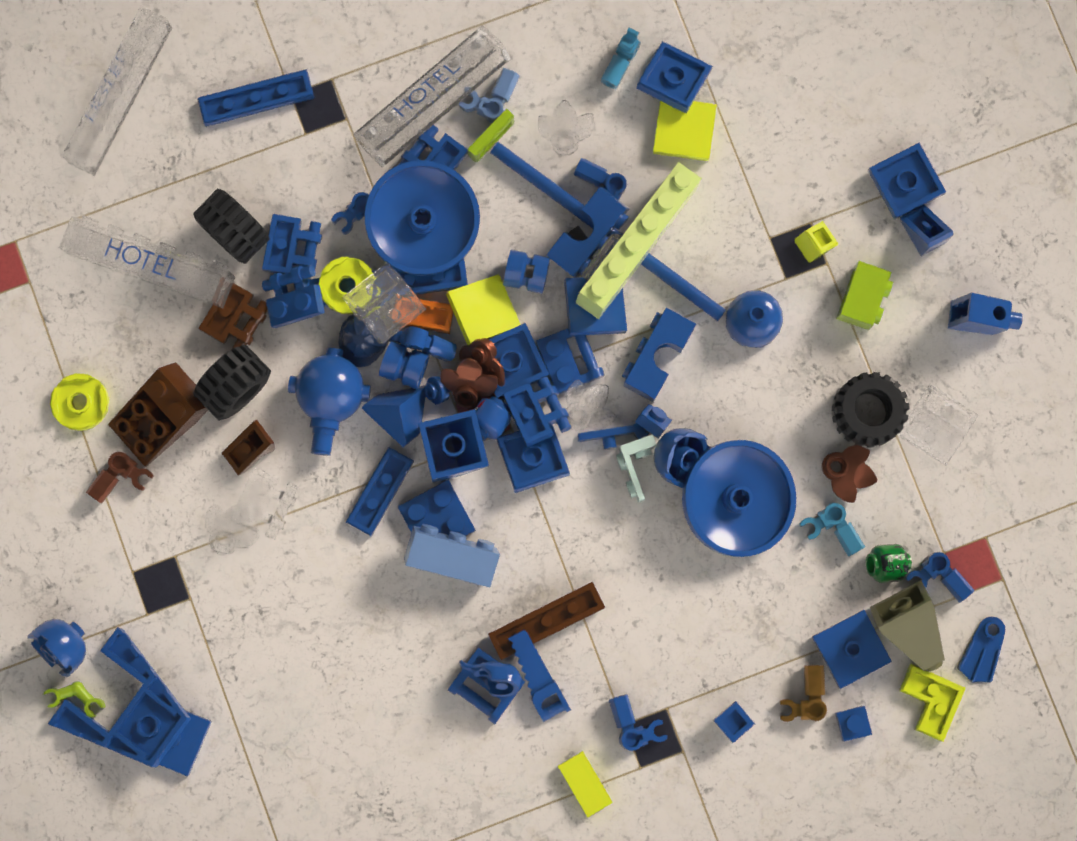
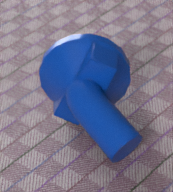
M439 376L428 378L424 388L426 397L435 405L447 401L450 397V390L445 388Z

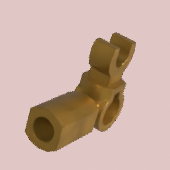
M824 665L804 666L805 695H809V700H800V704H795L790 699L780 700V705H789L792 708L790 715L780 716L782 721L789 722L794 720L795 717L800 716L801 720L820 721L826 716L827 707L821 700V695H825Z

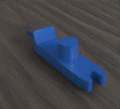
M636 423L629 426L578 433L577 436L578 442L602 439L604 449H612L617 447L615 440L617 436L634 434L638 440L649 436V433H646L645 429Z

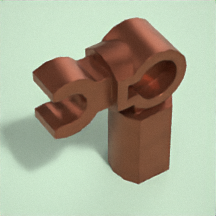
M115 452L109 457V468L101 471L86 493L102 504L119 482L117 479L119 475L125 479L130 477L134 487L144 491L145 487L140 485L139 477L144 474L153 479L154 475L148 469H138V463L127 454Z

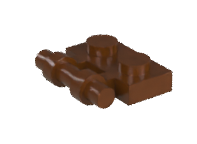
M227 280L198 329L224 345L230 335L237 338L232 349L241 345L250 346L254 340L252 336L260 323L263 324L267 318L265 315L268 311L267 303L264 300H260L256 309L253 308L249 303L254 295ZM243 313L250 316V319L244 329L240 330L236 328V325Z

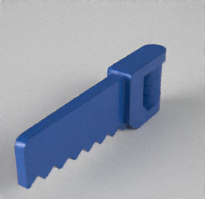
M522 630L509 637L508 639L513 642L511 647L516 650L515 656L519 658L518 664L522 665L521 671L525 673L524 679L529 681L527 686L532 689L530 692L531 700L543 722L565 710L566 712L571 711L559 686L552 679L528 633ZM556 693L560 700L543 709L541 706L544 699Z

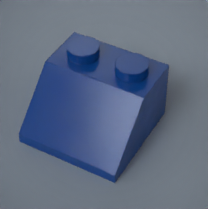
M475 409L418 423L433 483L489 467Z

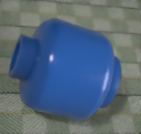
M490 397V399L483 398L474 408L483 441L487 438L492 440L498 439L511 422L508 405L496 397Z

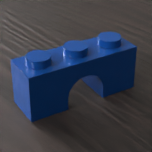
M603 187L598 188L582 209L593 221L594 229L591 236L581 241L574 238L568 232H564L546 254L573 277L579 273L584 275L593 264V261L590 259L596 251L601 253L611 241L608 237L614 228L620 230L629 218L626 215L629 208Z
M667 307L663 314L657 312L649 326L654 329L649 339L643 337L636 349V352L640 354L636 363L629 362L622 375L626 379L624 387L654 403L669 375L655 364V352L661 348L668 347L681 353L695 329L696 323Z

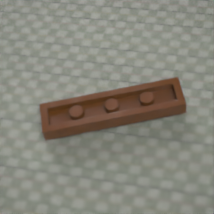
M593 582L488 635L500 659L503 660L515 654L516 650L511 647L513 642L508 639L514 634L525 630L534 644L604 609L605 606Z

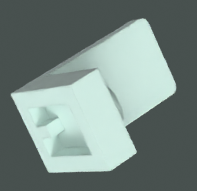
M653 434L621 445L619 447L620 453L616 454L621 471L626 470L630 481L626 482L630 497H636L638 503L644 501L645 497L630 457L635 456L636 460L652 455L651 449L656 447Z

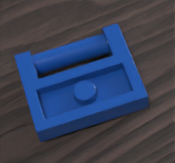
M569 328L536 340L551 382L559 394L605 376L602 367H598L586 335L569 336ZM575 337L588 370L583 375H580L567 339Z
M478 647L467 664L476 665L497 660ZM462 669L448 688V691L453 695L457 693L486 714L489 717L488 720L495 725L516 694L497 697L501 702L495 707L463 684L467 677H470L488 691L483 682L487 677H474L471 671ZM522 679V681H521V684H520V687H519V689H518V692H519V690L521 689V687L524 685V683L526 682V681H524L523 679Z

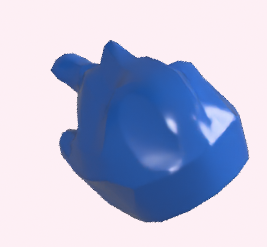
M459 660L460 667L471 671L474 677H487L483 682L491 696L506 697L515 695L518 692L522 679L519 671L513 665L497 661L471 665L463 660Z

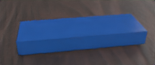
M388 447L346 523L372 537L413 465L414 460Z

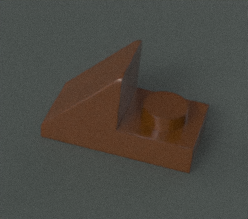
M255 420L222 452V455L239 476L245 473L262 456L273 452L275 444L258 420Z

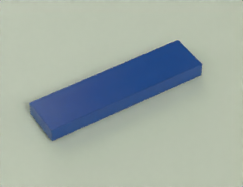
M305 69L198 97L197 99L204 125L208 127L314 99L315 97L308 71Z

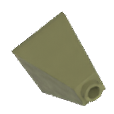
M921 580L869 607L879 631L923 671H934L942 666L945 658L935 608Z

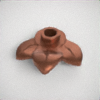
M487 338L475 339L470 345H464L460 349V362L467 358L476 360L482 367V374L497 376L498 385L504 386V369L495 358L497 349L491 340Z
M471 358L462 360L458 364L456 371L451 369H442L441 382L445 388L453 392L455 402L463 408H471L480 401L481 397L492 395L498 385L497 376L482 374L483 371L480 364Z
M849 446L842 453L833 452L828 454L822 461V472L831 480L834 494L849 503H854L856 500V488H866L878 481L873 470L865 464L870 450L863 446ZM832 462L840 464L841 469L839 472H834L831 469Z

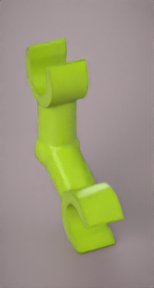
M79 681L60 689H47L43 693L44 695L52 692L57 696L56 702L47 706L49 708L56 707L64 699L76 695L85 705L84 711L89 717H96L95 713L91 710L93 702L97 703L101 708L106 707L102 699L94 698Z

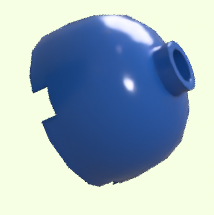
M760 290L746 291L738 295L730 303L726 313V328L731 338L742 346L761 348L771 343L780 333L783 324V313L778 301L769 293Z
M687 428L673 429L665 433L658 441L653 457L656 470L667 482L683 488L685 477L691 465L704 451L711 448V446L707 445L706 436Z
M51 619L40 624L27 636L30 639H35L31 642V645L51 667L58 664L62 668L59 674L64 677H69L84 661L86 644L82 636L85 633L75 622L68 624L60 619Z

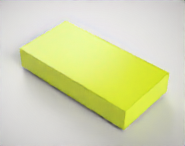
M583 751L558 765L587 818L613 803Z

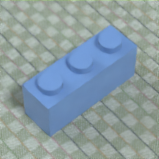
M422 524L421 528L413 526L404 556L406 566L491 587L500 553L494 547V543L483 539H478L477 542L466 540L467 536L457 532H450L449 535L439 533L438 528L427 524Z

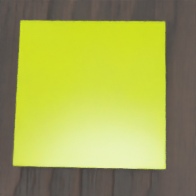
M660 101L653 154L709 162L717 104L694 101L686 114Z
M499 274L448 291L446 294L467 345H470L475 339H490L521 325Z

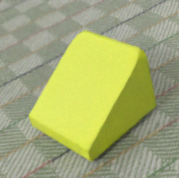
M823 221L805 230L794 240L808 262L816 260L838 245V242Z

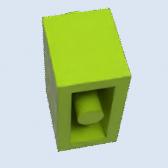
M858 261L854 266L836 319L869 330L874 323L878 325L884 308L880 307L883 297L888 298L892 289L893 282L889 281L892 272Z

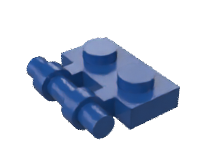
M430 123L425 131L421 130L416 138L418 140L412 148L402 154V160L398 165L420 160L418 158L419 155L428 147L432 151L425 160L438 162L455 170L468 154V149L446 133L439 142L433 137L439 129Z
M273 214L268 235L270 240L267 242L262 270L285 274L291 272L294 265L303 267L312 265L316 269L317 259H315L317 244L321 243L322 235L319 234L321 223L310 221L309 230L304 231L300 230L301 218ZM298 240L306 242L304 256L296 255Z
M312 265L307 267L297 266L292 268L291 272L285 274L276 273L271 275L270 279L262 281L264 291L274 290L275 297L266 300L272 328H280L325 313L320 285H309L308 278L316 274L315 268ZM295 283L297 290L288 292L287 285Z
M548 377L538 381L541 390L534 392L530 383L503 393V398L508 405L526 447L552 437L553 431L550 427L552 424H558L562 433L572 428L568 421L569 414L566 408H562L557 398L559 393L556 387L551 385ZM547 402L551 413L545 415L539 403Z

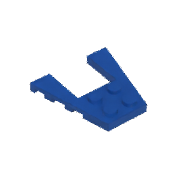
M117 627L101 649V652L143 683L142 687L110 731L92 717L86 715L73 702L66 699L48 724L150 767L157 768L191 718L122 628Z

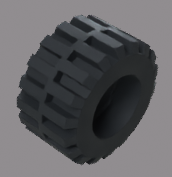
M217 188L193 213L199 225L240 263L246 264L270 240L268 233L258 221L224 190Z
M241 345L220 357L203 374L193 394L217 420L221 421L236 414L261 391L269 379L271 370L247 345Z
M867 372L861 373L859 376L851 378L837 392L834 398L835 403L832 404V411H834L832 419L833 423L838 425V428H836L838 433H843L846 436L844 438L846 441H853L855 445H865L867 448L887 443L903 430V425L909 415H906L907 410L910 409L909 403L905 402L906 392H901L899 389L901 385L897 381L895 383L890 381L892 377L888 375L880 376V372H873L872 374ZM871 394L882 401L885 407V419L880 425L868 426L858 419L855 413V401L859 396Z

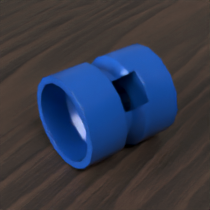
M511 249L503 286L519 289L523 285L526 286L527 291L543 294L550 258L536 254L529 258L526 252ZM527 266L534 268L532 278L525 277Z
M391 341L384 354L379 376L391 381L399 378L403 385L418 389L424 377L430 355L415 349L408 352L407 347Z

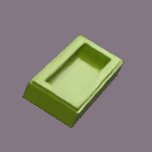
M507 108L468 148V156L475 163L479 162L514 125V115Z

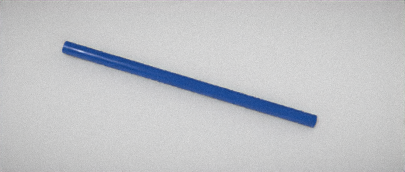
M500 142L494 145L490 152L492 155L594 229L591 217L582 210L585 206ZM614 228L608 236L611 239L610 242L616 245L623 233ZM650 253L641 263L643 267L716 321H719L725 313L726 309Z

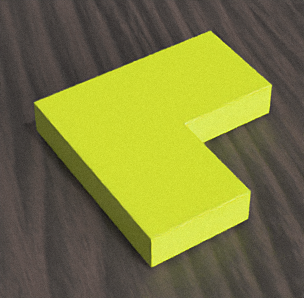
M910 664L899 691L925 702L915 730L944 742L966 688Z

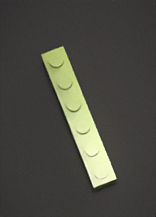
M678 162L581 289L576 304L597 319H600L695 193L702 179L681 163Z

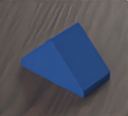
M926 205L900 217L902 225L920 256L945 244L954 235L953 230Z

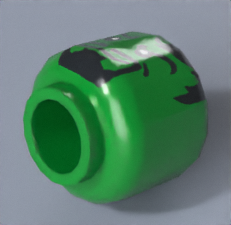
M899 544L877 545L872 548L866 557L868 574L880 583L902 581L912 566L911 556Z

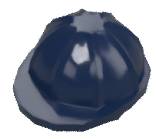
M361 311L350 315L343 322L339 333L338 344L339 349L344 350L343 357L359 368L369 366L375 362L388 344L389 333L384 321L374 313Z

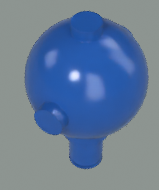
M326 348V355L313 358L302 367L298 376H290L288 393H295L300 408L311 418L310 427L313 428L311 454L331 456L333 436H335L336 431H339L340 422L351 417L358 410L362 402L370 400L371 385H364L360 371L352 362L343 357L344 350Z

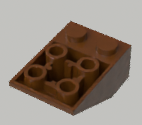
M175 362L158 368L108 425L146 467L194 426L208 409L193 394L196 384Z

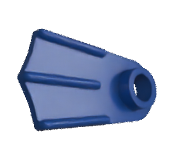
M987 617L980 622L957 667L971 682H992L1006 631L1004 623L997 617ZM991 624L997 627L995 635H990L988 632V627Z

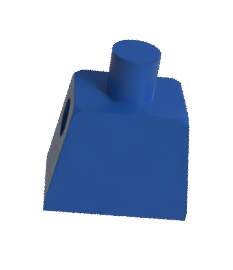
M969 293L951 301L948 329L996 335L1008 329L1019 330L1022 325L1023 316L1022 313L1011 311V301Z

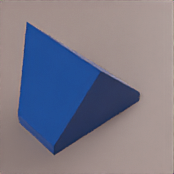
M425 385L419 386L418 389L408 388L378 394L364 404L362 409L404 448L420 434L418 423H421L426 398Z

